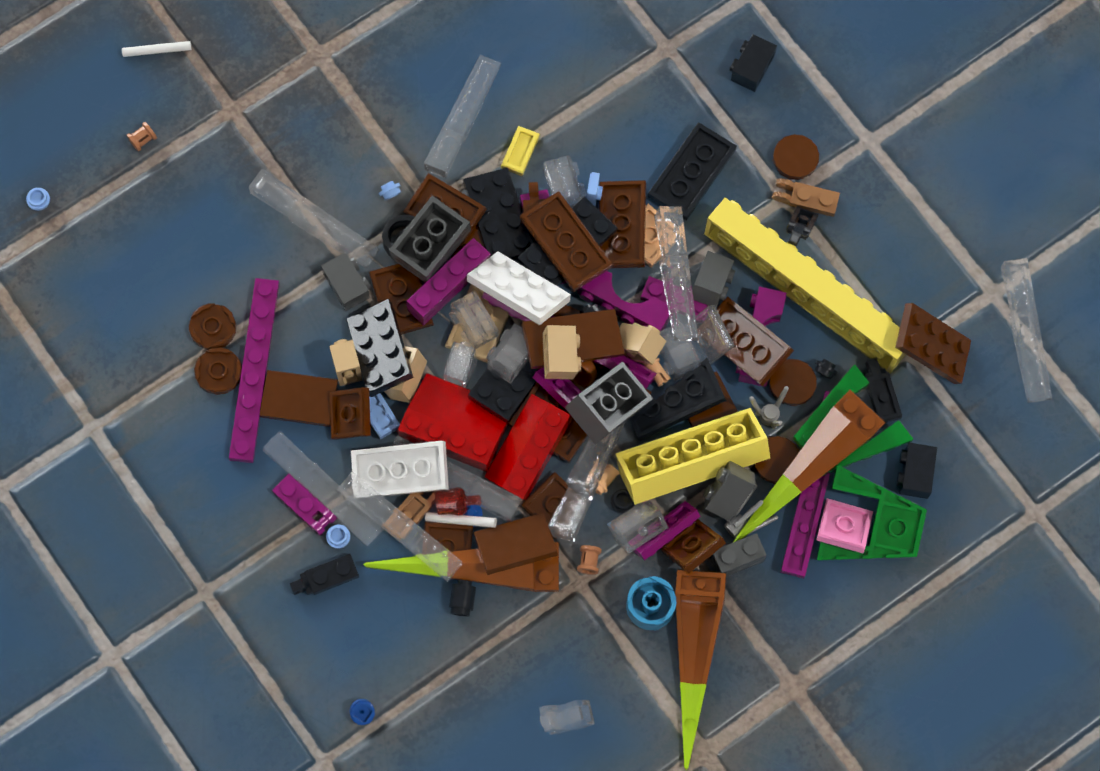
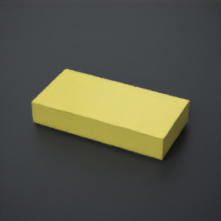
M518 126L501 164V169L508 168L509 172L523 176L540 134Z

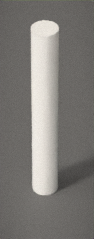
M191 41L122 48L123 57L192 50Z
M427 512L425 515L426 522L493 528L497 524V519L490 517Z

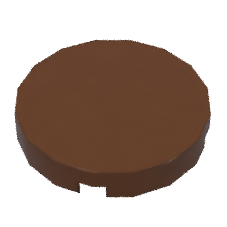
M793 134L785 136L777 143L773 153V162L778 169L777 171L782 176L788 179L800 180L814 173L819 163V152L811 139L803 135Z
M208 303L200 306L193 312L189 324V332L193 341L199 347L206 350L218 347L223 348L233 340L236 334V321L232 312L227 307Z
M221 347L211 348L197 359L194 368L195 378L200 387L206 392L215 395L226 394L235 389L240 382L241 362L229 349Z
M788 359L771 376L769 388L777 400L784 387L787 386L789 390L782 404L799 406L812 398L816 389L817 378L814 370L807 363L797 359Z
M780 436L768 438L770 459L754 464V469L759 477L773 484L777 483L800 452L792 441Z

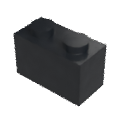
M752 34L750 40H745L740 49L742 54L739 60L735 58L729 71L732 72L731 81L755 92L775 56L777 45Z
M909 442L907 447L901 450L899 463L903 464V470L898 473L896 486L900 487L899 494L925 499L929 498L932 493L937 447Z

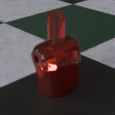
M460 487L435 491L438 515H464L467 512V506L481 505V496H466L464 489Z

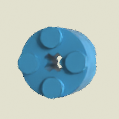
M652 576L640 579L629 590L626 603L627 615L639 628L659 630L672 619L677 603L672 586L660 577ZM651 599L654 600L655 606L653 605L652 607H648L647 603L650 602Z

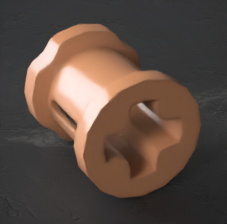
M143 122L142 127L134 133L126 135L138 152L150 140L157 139V136L146 122Z
M582 545L580 548L582 552L580 565L577 566V571L589 575L598 574V556L601 554L602 549L596 546Z

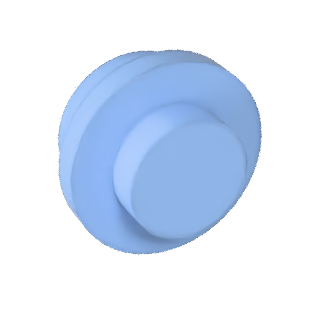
M390 181L381 186L380 197L383 196L386 201L401 193L400 183L394 184L393 181Z
M33 188L27 194L26 202L31 209L40 211L49 205L50 196L43 188Z
M333 525L326 533V540L331 547L341 549L349 543L350 532L343 525Z

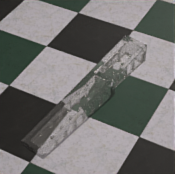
M482 55L479 56L424 162V169L443 178L447 177L462 143H465L501 66L500 62Z
M261 169L249 185L250 194L289 217V221L340 253L346 252L349 258L353 257L364 268L367 269L379 252L378 247L265 170Z
M659 206L654 218L662 255L659 264L674 341H697L698 332L682 207Z
M1028 259L1004 261L1001 271L1010 307L1009 319L1027 401L1031 403L1051 400L1052 394Z
M625 422L596 445L590 438L588 439L566 481L568 489L548 525L553 537L572 542L575 541Z
M281 431L263 447V451L329 509L337 517V520L365 546L368 547L384 530L316 463H313Z
M397 436L392 446L414 443ZM447 461L449 486L447 491L467 502L471 501L507 522L513 521L523 503L522 498Z
M353 471L337 488L339 493L446 582L450 580L463 564L460 559Z

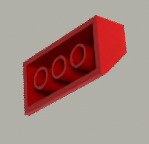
M531 394L486 473L485 478L526 500L573 417L549 402Z

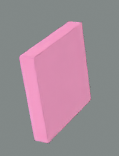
M827 498L816 540L864 553L873 511Z

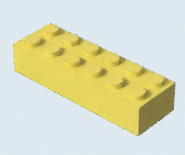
M751 408L615 453L619 473L635 505L712 479L717 476L718 471L722 467L725 468L729 461L744 468L770 459L768 438Z

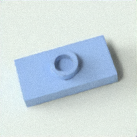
M592 172L589 178L587 199L596 207V201L601 200L603 186H599L600 173Z
M380 393L373 397L369 396L370 424L381 440L398 430L400 423Z

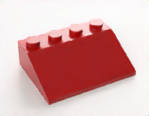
M426 373L398 428L399 438L414 444L445 441L447 457L488 472L508 423L469 399L468 394L471 390Z

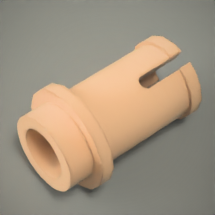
M656 358L653 365L643 363V365L657 373L654 380L658 387H660L671 378L659 363L660 359Z
M607 464L596 479L593 478L591 480V489L599 495L608 491L607 487L620 474L619 471L611 464Z

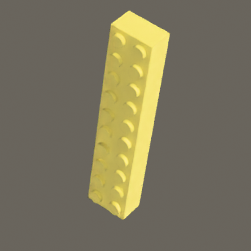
M724 198L710 214L704 233L707 237L779 291L786 292L787 297L870 359L877 357L879 366L883 369L885 368L890 374L906 354L895 348L900 327L892 322L893 320L889 315L874 309L873 304L869 300L858 297L850 286L842 285L830 271H823L811 257L803 256L798 252L796 246L780 239L776 231L771 228L767 229L760 224V220L756 216L748 215L744 212L737 202Z

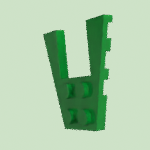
M856 365L851 367L794 435L793 440L800 449L803 448L832 407L849 390L857 394L869 385V381ZM898 420L858 448L838 465L843 468L848 467L858 461H864L879 453L893 450L909 442L911 443L913 437ZM836 466L832 468L830 471H828L825 475L835 472Z
M836 465L831 489L878 499L869 546L865 547L864 553L820 542L816 560L917 557L927 509L842 466Z

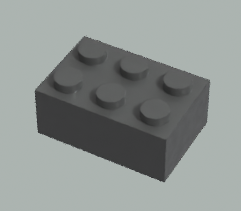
M431 196L389 249L391 259L426 283L445 265L471 232L470 222L437 198Z
M621 362L578 394L565 409L596 445L639 412L653 398L624 362Z

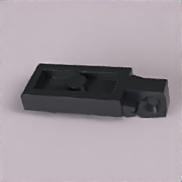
M797 206L786 228V232L791 234L788 243L797 246L800 238L806 240L819 214Z
M877 357L868 359L865 363L868 373H865L864 376L869 381L867 390L874 412L885 423L901 419L902 412L889 372H886L885 368L880 369Z
M347 554L306 570L300 574L301 579L290 583V587L294 595L306 591L307 595H316L357 579L359 574L351 554Z

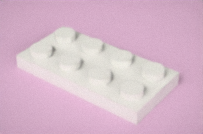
M496 252L467 274V282L539 325L570 302L571 294L500 252Z
M445 441L351 451L355 499L449 490Z

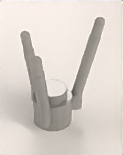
M787 386L784 387L774 405L767 404L762 409H760L754 397H750V402L755 409V415L760 416V420L764 425L771 426L773 429L782 425V421H778L780 416L779 407L789 390Z
M757 484L731 521L726 520L727 523L724 524L725 529L734 539L746 525V519L763 504V500H759L743 516L739 514L757 489ZM775 515L768 518L752 532L777 520L778 516Z

